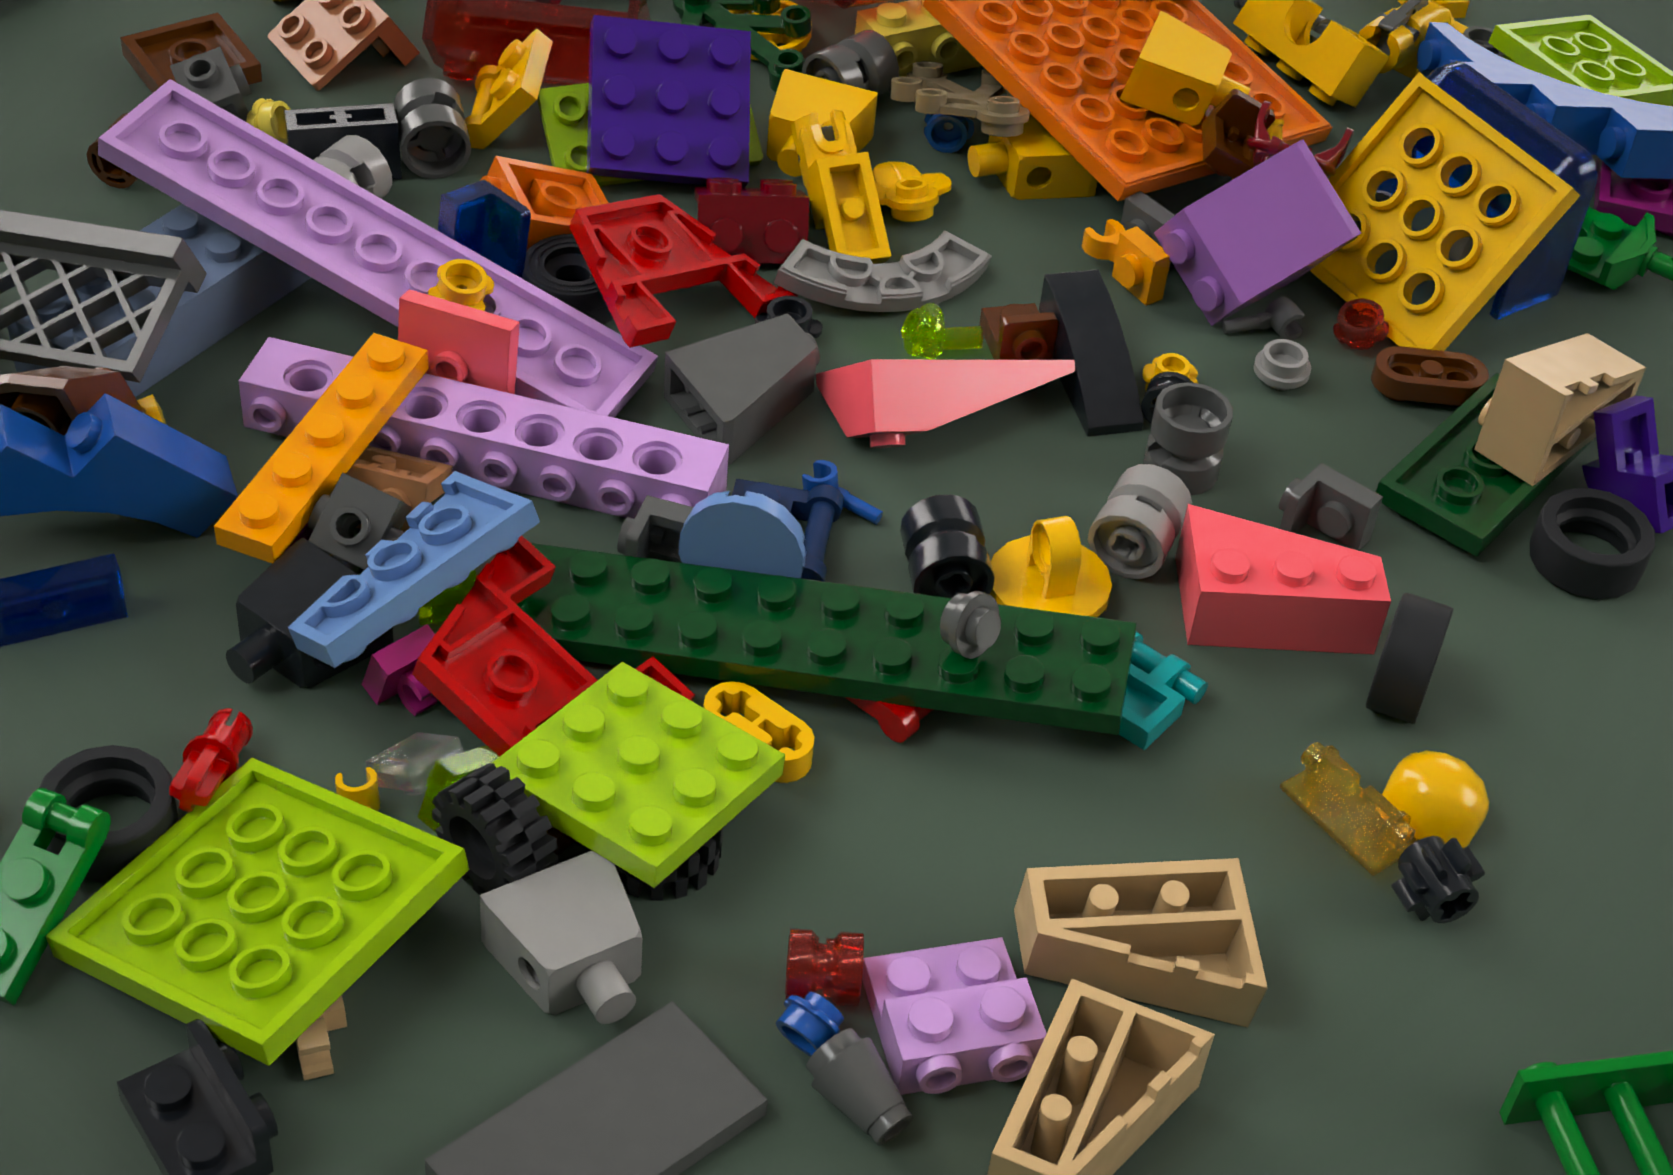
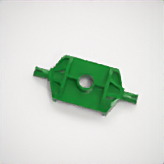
M1472 170L1466 176L1463 185L1470 179ZM1501 194L1491 201L1506 212L1511 203V195ZM1575 201L1542 239L1546 248L1544 259L1613 290L1636 275L1643 277L1648 270L1673 281V257L1658 252V248L1654 246L1656 243L1654 215L1646 213L1638 225L1634 227L1625 223L1614 214L1602 213Z

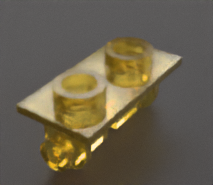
M1320 742L1311 744L1303 752L1300 759L1306 766L1305 770L1280 784V789L1372 876L1398 862L1403 851L1419 840L1414 837L1416 831L1409 825L1411 817L1405 811H1399L1372 785L1363 789L1359 785L1361 775L1339 756V751L1333 745L1324 747Z

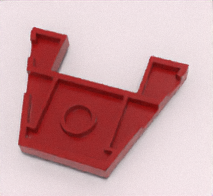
M661 194L578 208L569 225L618 330L629 348L669 339L677 321L653 294L720 281L754 318L762 313H767V306L773 299L781 296H798V294L780 286L778 288L759 276L757 271L760 264L746 254L731 256L713 243L716 236L715 232Z
M522 535L513 547L497 553L490 564L486 563L476 577L469 593L461 604L457 603L420 654L412 674L498 757L598 681L517 605L548 585L556 568L552 562ZM654 656L635 668L693 702L695 694Z

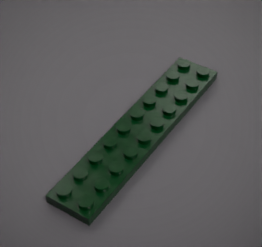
M531 543L556 568L548 585L517 605L576 660L618 665L624 662L633 668H637L654 656L671 673L869 701H881L891 704L1119 735L1135 643L1137 624L1135 622L998 604L1001 629L997 640L983 654L969 659L954 653L950 645L943 641L940 634L941 616L947 603L952 598Z

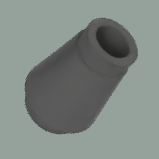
M845 1029L821 1045L808 1060L806 1068L814 1077L812 1088L841 1111L863 1132L870 1135L878 1146L895 1138L912 1121L913 1115L905 1106V1101L871 1038L861 1039L854 1029Z

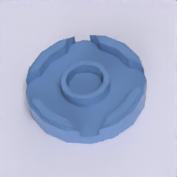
M730 491L713 493L698 502L684 522L680 532L678 553L682 563L801 578L807 551L803 543L805 536L801 524L785 506L763 494L746 491L745 496H728Z

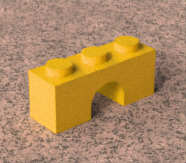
M1247 0L1233 24L1248 34L1244 43L1266 57L1271 52L1280 58L1276 64L1277 68L1297 81H1301L1303 76L1313 83L1308 91L1328 105L1334 106L1336 101L1340 100L1356 108L1390 58V56L1357 32L1333 20L1330 21L1322 35L1316 41L1310 43L1312 25L1323 10L1321 6L1312 0Z

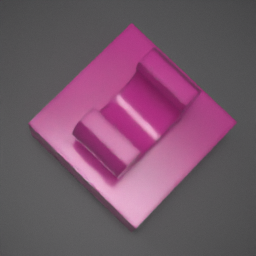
M428 624L372 654L362 686L376 705L399 694L406 709L416 716L437 703L436 697L412 675L418 657L435 635Z

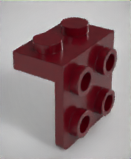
M709 177L706 179V187H695V200L698 204L697 220L716 233L713 243L731 256L744 253L757 263L783 264L802 239L808 241L809 197L802 190H797V184H794L793 180L760 179L759 189L742 188V182H739L738 178Z

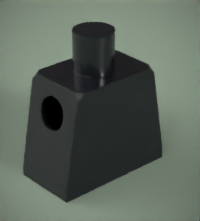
M302 537L239 595L236 602L240 642L227 650L226 660L233 673L240 680L248 684L254 682L273 668L300 688H312L394 643L393 627L369 643L361 655L353 660L341 663L336 668L298 650L288 627L342 576L358 575Z

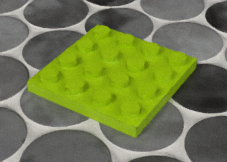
M250 758L220 784L207 806L196 805L192 812H188L45 937L55 958L185 1024L195 1019L203 1021L213 1038L270 1066L470 869L464 848L255 758Z

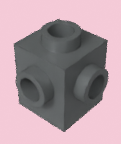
M221 47L170 65L178 84L246 122L249 112L242 97L248 96L252 92L240 64L229 67Z
M342 472L331 496L323 494L312 510L308 521V528L313 530L308 541L316 547L325 550V553L358 574L360 568L365 570L368 567L365 554L381 539L395 541L405 533L401 528L412 507ZM361 524L359 534L354 537L355 528Z

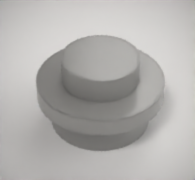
M1272 340L1256 355L1254 372L1261 381L1273 389L1283 391L1299 388L1306 384L1310 377L1311 364L1308 360V352L1302 345L1292 340Z

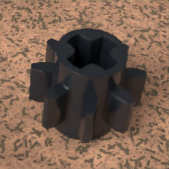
M1430 836L1414 842L1403 851L1398 859V868L1404 877L1394 882L1391 887L1406 911H1415L1420 921H1424L1430 916L1436 923H1448L1461 918L1476 905L1479 893L1472 882L1484 876L1485 871L1470 848H1462L1456 838H1452L1445 843L1441 837Z

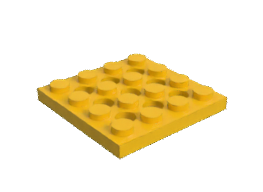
M1418 72L1336 169V174L1329 177V182L1352 219L1361 222V234L1310 271L1398 346L1445 351L1580 195L1572 186ZM1434 136L1435 143L1432 150L1422 158H1412V149L1416 142L1423 137ZM1472 165L1470 179L1460 187L1450 188L1449 178L1452 172L1459 166ZM1388 179H1397L1398 186L1393 196L1385 201H1376L1375 195L1380 184ZM1501 194L1511 195L1510 206L1504 214L1495 218L1487 217V207L1493 198ZM1434 208L1435 216L1432 223L1424 230L1412 231V221L1415 215L1422 209ZM1471 237L1473 239V246L1470 253L1460 261H1450L1449 251L1452 245L1461 238ZM1397 250L1398 258L1395 266L1384 274H1376L1375 265L1378 258L1387 251ZM1433 280L1435 282V290L1432 297L1423 304L1414 305L1412 303L1414 289L1424 281Z

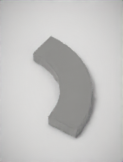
M945 230L936 240L924 248L902 255L898 262L873 264L870 258L838 253L802 239L778 269L774 284L800 296L835 307L870 312H900L936 305L965 291L986 271L992 255Z

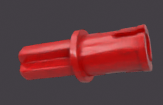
M220 709L213 714L204 733L189 741L183 751V765L169 785V795L179 800V809L192 812L196 805L207 806L220 784L239 768L238 755L253 735L251 721L244 713L239 711L232 725L228 726L226 723L231 717L233 709Z

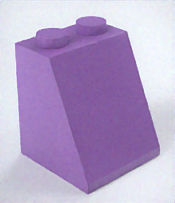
M1302 139L1185 207L1156 230L1154 234L1163 247L1164 252L1170 256L1169 260L1173 263L1189 289L1195 303L1202 310L1210 325L1213 326L1297 280L1360 235L1361 231Z

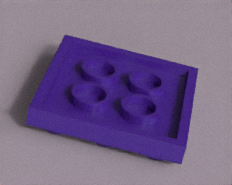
M593 15L590 23L587 173H591L594 176L706 186V179L709 177L738 178L739 182H742V188H746L749 183L751 31Z

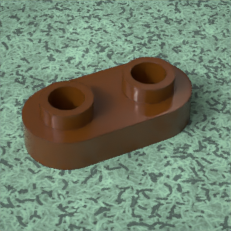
M1393 346L1381 350L1377 354L1371 374V381L1374 387L1388 399L1394 401L1407 400L1437 403L1452 407H1460L1489 378L1486 366L1471 355L1461 352Z

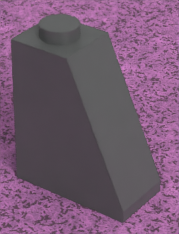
M787 313L665 352L664 398L696 437L729 444L728 465H730L814 392L815 371L820 360L818 345L810 333H805Z

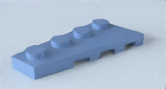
M454 471L441 483L445 492L441 499L434 505L429 502H421L406 516L410 528L395 541L381 539L365 554L368 567L360 575L342 576L288 627L297 649L334 668L343 662L355 659L365 651L369 643L393 626L413 618L420 607L445 589L455 587L465 581L469 576V572L490 557L513 547L521 535L540 523L533 501Z

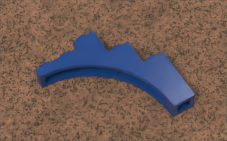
M1429 22L1425 40L1421 42L1418 48L1417 69L1426 78L1497 131L1520 132L1541 154L1597 155L1621 178L1673 179V106L1646 103L1604 94L1557 80L1494 54L1468 39L1446 22Z
M106 393L87 412H82L75 417L65 435L0 404V517L48 511L111 513L156 522L198 538L238 497L227 456Z

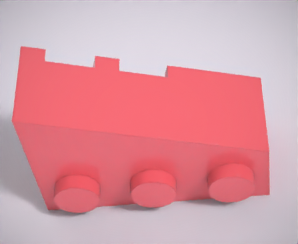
M1191 504L1187 505L1175 556L1187 645L1374 655L1391 604L1383 562L1380 556Z

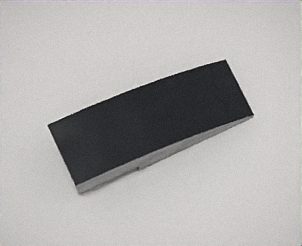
M1099 270L1045 274L1039 312H1054L1059 321L1053 360H1075V372L1060 377V380L1087 437L1142 431L1144 420L1129 351L1116 310Z

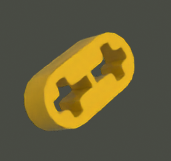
M724 682L712 687L707 692L703 708L785 754L783 775L775 782H794L806 776L812 765L815 737L812 729L803 720L745 683Z

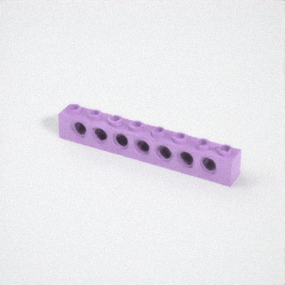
M268 337L239 379L244 427L288 437L351 361L353 356ZM426 373L368 445L452 465V473L457 471L498 488L623 518H635L647 495L694 507L698 502L713 493L726 491L729 444Z

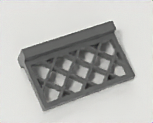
M0 210V262H5L8 270L0 274V294L16 286L21 297L20 300L0 310V330L28 315L34 326V329L12 341L4 340L0 335V359L51 368L59 366L90 369L103 367L119 371L126 381L140 383L183 292L198 293L207 273L182 237ZM46 269L57 271L59 279L31 294L29 293L24 281ZM98 277L109 279L112 287L81 302L76 289ZM149 286L162 287L155 301L136 311L133 310L128 299L129 297ZM68 294L73 308L43 323L37 310ZM120 303L126 316L95 332L90 318ZM79 324L82 325L87 336L86 338L64 350L54 348L51 339ZM133 332L135 333L137 340L127 360L106 356L105 347Z

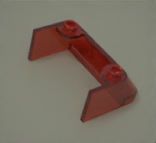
M427 0L422 40L434 64L443 69L444 76L455 80L469 81L474 79V75H477L480 68L486 65L498 66L502 53L515 39L523 42L537 28L553 41L542 83L574 85L589 83L590 23L593 15L651 21L647 0H629L628 12L522 0Z

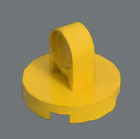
M1069 516L1035 521L1032 526L1031 535L1006 543L993 555L991 565L995 579L993 590L989 595L994 597L999 605L1097 618L1107 609L1112 589L1109 570L1095 552L1081 545L1075 522Z

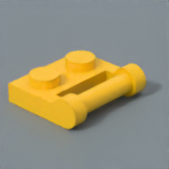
M537 28L523 42L518 39L511 42L502 53L498 66L486 65L478 71L475 80L477 95L471 115L465 118L471 148L484 149L489 146L538 99L553 41Z

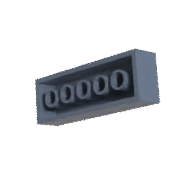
M184 204L179 205L144 227L140 231L182 237L207 274L198 293L183 292L141 382L126 381L133 395L137 397L311 277ZM98 277L76 289L81 302H84L112 287L109 279ZM149 286L129 297L128 299L133 310L136 311L155 301L162 287ZM67 294L37 311L42 322L45 323L73 308V305ZM118 303L90 318L95 332L122 319L126 314L121 304ZM29 315L7 326L10 341L34 329ZM79 324L51 339L54 348L64 350L87 336L82 325ZM133 332L105 347L106 356L127 360L137 340L135 333ZM14 361L17 372L51 368Z

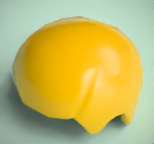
M1427 750L1411 753L1403 758L1393 770L1380 797L1381 807L1393 822L1416 839L1420 840L1425 837L1438 836L1447 843L1450 839L1456 838L1462 848L1470 844L1482 826L1490 803L1483 780L1465 761L1447 753Z

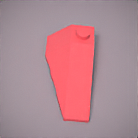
M871 359L817 373L816 385L847 438L869 437L870 448H891L906 446V435L932 430L1075 372V360Z

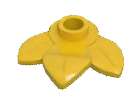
M888 161L876 165L873 169L880 205L890 207L891 216L900 221L916 222L932 217L934 206L939 202V196L949 192L952 187L951 179L943 173L921 174L915 166L905 162Z

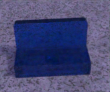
M481 180L442 194L438 231L522 278L531 219L530 210L486 180Z
M114 553L0 579V647L128 617L121 572Z

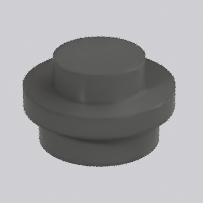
M980 591L955 595L947 603L940 620V634L943 641L950 645L954 653L969 659L980 656L987 648L991 647L997 640L1001 629V618L996 600L991 595Z

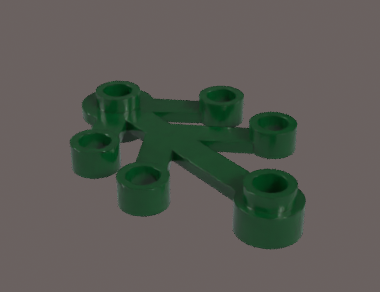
M672 0L673 8L679 13V17L682 20L681 24L701 26L710 22L715 28L751 31V54L768 66L769 85L774 92H777L784 69L802 73L803 64L806 59L803 58L801 52L795 49L780 50L757 32L785 34L795 38L803 37L809 34L812 29L811 11L807 7L791 5L783 9L781 15L732 14L728 10H754L759 14H772L780 9L781 0Z

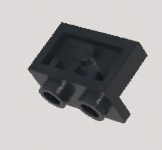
M195 1019L185 1024L189 1049L117 1082L120 1100L163 1175H268L274 1172L269 1139L278 1135V1127L274 1115L260 1092L248 1096L240 1083V1080L244 1079V1072L235 1049L219 1040L215 1041L203 1021Z

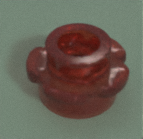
M1363 298L1345 303L1339 310L1337 316L1338 323L1333 326L1335 338L1340 343H1346L1352 349L1357 350L1372 348L1377 341H1383L1389 333V324L1384 321L1382 307L1375 301Z

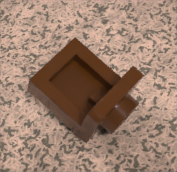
M1238 89L1231 90L1202 123L1203 161L1216 174L1223 177L1230 176L1233 179L1254 168L1253 150L1247 147V140L1254 137L1257 116L1262 106V103ZM1270 109L1265 123L1266 130L1275 121V113L1272 109Z

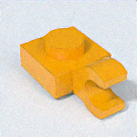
M1114 219L1106 221L1104 236L1096 233L1091 227L1085 228L1082 249L1086 254L1096 259L1112 261L1114 263L1112 277L1145 306L1163 299L1171 261L1169 260L1170 256L1164 252L1158 243L1138 226L1125 230L1124 226Z

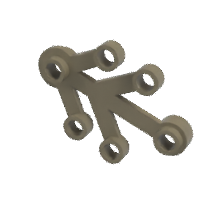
M937 62L913 63L912 71L907 73V77L891 79V99L901 102H915V111L919 113L977 118L981 121V132L988 135L1000 137L1023 134L1024 123L1029 121L1030 111L1020 104V100L1013 97L986 69L982 70L981 86L975 91L948 80V75L943 73V65ZM1003 93H1007V96H1000V95L1003 94Z

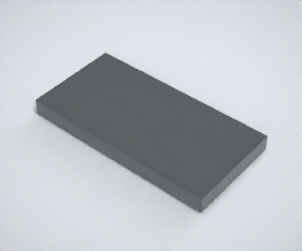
M671 1001L425 1159V1174L679 1175L766 1116L768 1100L695 1023Z

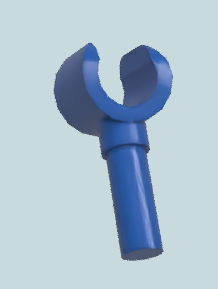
M817 460L813 463L814 478L807 474L802 475L803 490L810 491L817 485L833 486L842 493L844 508L875 525L881 520L883 511L855 497L848 490L839 487L837 466L834 463L826 460Z

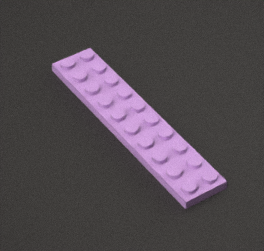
M171 79L98 138V155L397 327L399 321V298L410 289L428 295V290L438 283V268L448 261L467 259L479 264L494 281L493 292L486 295L483 301L486 306L485 312L520 322L515 395L615 418L654 372L658 355L642 346L629 348L621 334Z

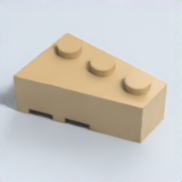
M1588 333L1507 358L1504 361L1493 396L1480 412L1478 424L1482 428L1474 450L1526 483L1534 486L1596 438L1593 412L1635 396L1646 367Z
M1239 858L1027 868L1014 908L1024 974L1064 984H1069L1071 979H1075L1119 997L1249 1027L1268 987Z
M1071 979L995 1145L987 1175H1113L1199 1087L1215 1034Z

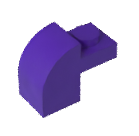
M1635 395L1594 411L1599 459L1582 465L1587 487L1610 492L1630 501L1646 515L1655 533L1661 534L1673 529V456L1659 454L1653 398Z

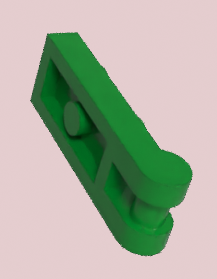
M43 787L36 789L28 798L22 813V825L0 862V1000L13 1006L16 1004L48 945L45 936L61 922L106 840L111 825V817L108 812L87 804L82 805L79 809L69 806L64 795ZM56 832L66 836V843L59 855L46 850Z

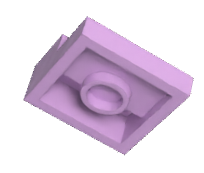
M1002 937L863 958L862 981L892 1079L901 1095L922 1091L928 1094H939L959 1085L989 1080L1012 1082L1028 1075L1047 1033L1027 977L1017 979Z

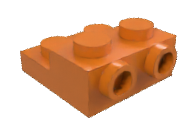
M495 156L487 176L485 175L481 178L476 192L478 207L489 210L493 217L492 233L494 239L506 242L512 256L522 260L528 249L540 240L555 235L572 234L569 225L576 209L609 203L594 175L591 173Z

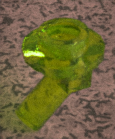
M926 303L920 308L912 310L906 317L901 330V335L904 339V350L907 354L915 357L921 356L933 360L943 350L983 348L982 326L945 328L944 314L942 309L935 303Z

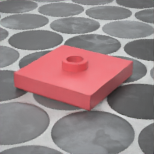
M410 289L399 298L398 341L428 350L429 369L426 374L515 394L519 321Z

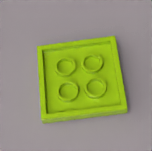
M1591 15L1495 25L1488 41L1489 44L1504 54L1503 58L1557 80L1636 101L1666 106L1673 105V72Z
M621 662L492 763L495 764L496 768L503 766L508 769L511 780L518 777L525 784L524 794L527 797L534 794L541 804L536 807L540 817L547 816L551 826L655 888L783 775L785 754L633 667Z

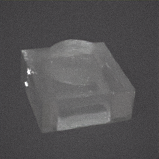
M417 732L365 761L366 766L374 769L377 773L378 787L402 790L408 796L421 795L435 790L444 783L443 775L467 762L459 737Z

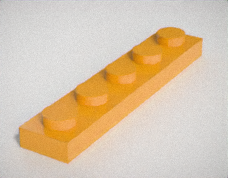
M373 333L214 525L217 545L273 564L307 524L312 510L323 494L329 495L333 491L342 472L345 474L348 472L429 369L428 350Z

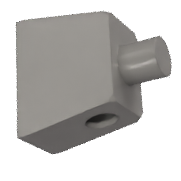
M589 851L480 895L481 941L486 949L544 1013L557 1015L586 1002L599 1023L610 1024L622 1019L633 1009L636 1003V996L628 984L635 982L641 975L643 938L640 926L614 863L594 851Z

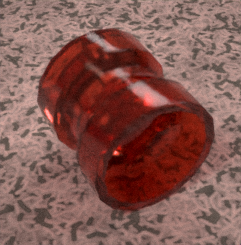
M790 928L785 1000L791 995L805 998L810 991L816 993V990H822V996L830 997L836 1005L859 1006L863 975L864 934L862 932L841 931L834 938H826L825 943H819V937L812 929Z

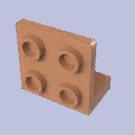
M304 0L268 34L269 40L317 91L327 85L370 44L382 57L391 51L404 66L420 53L393 20L373 0Z

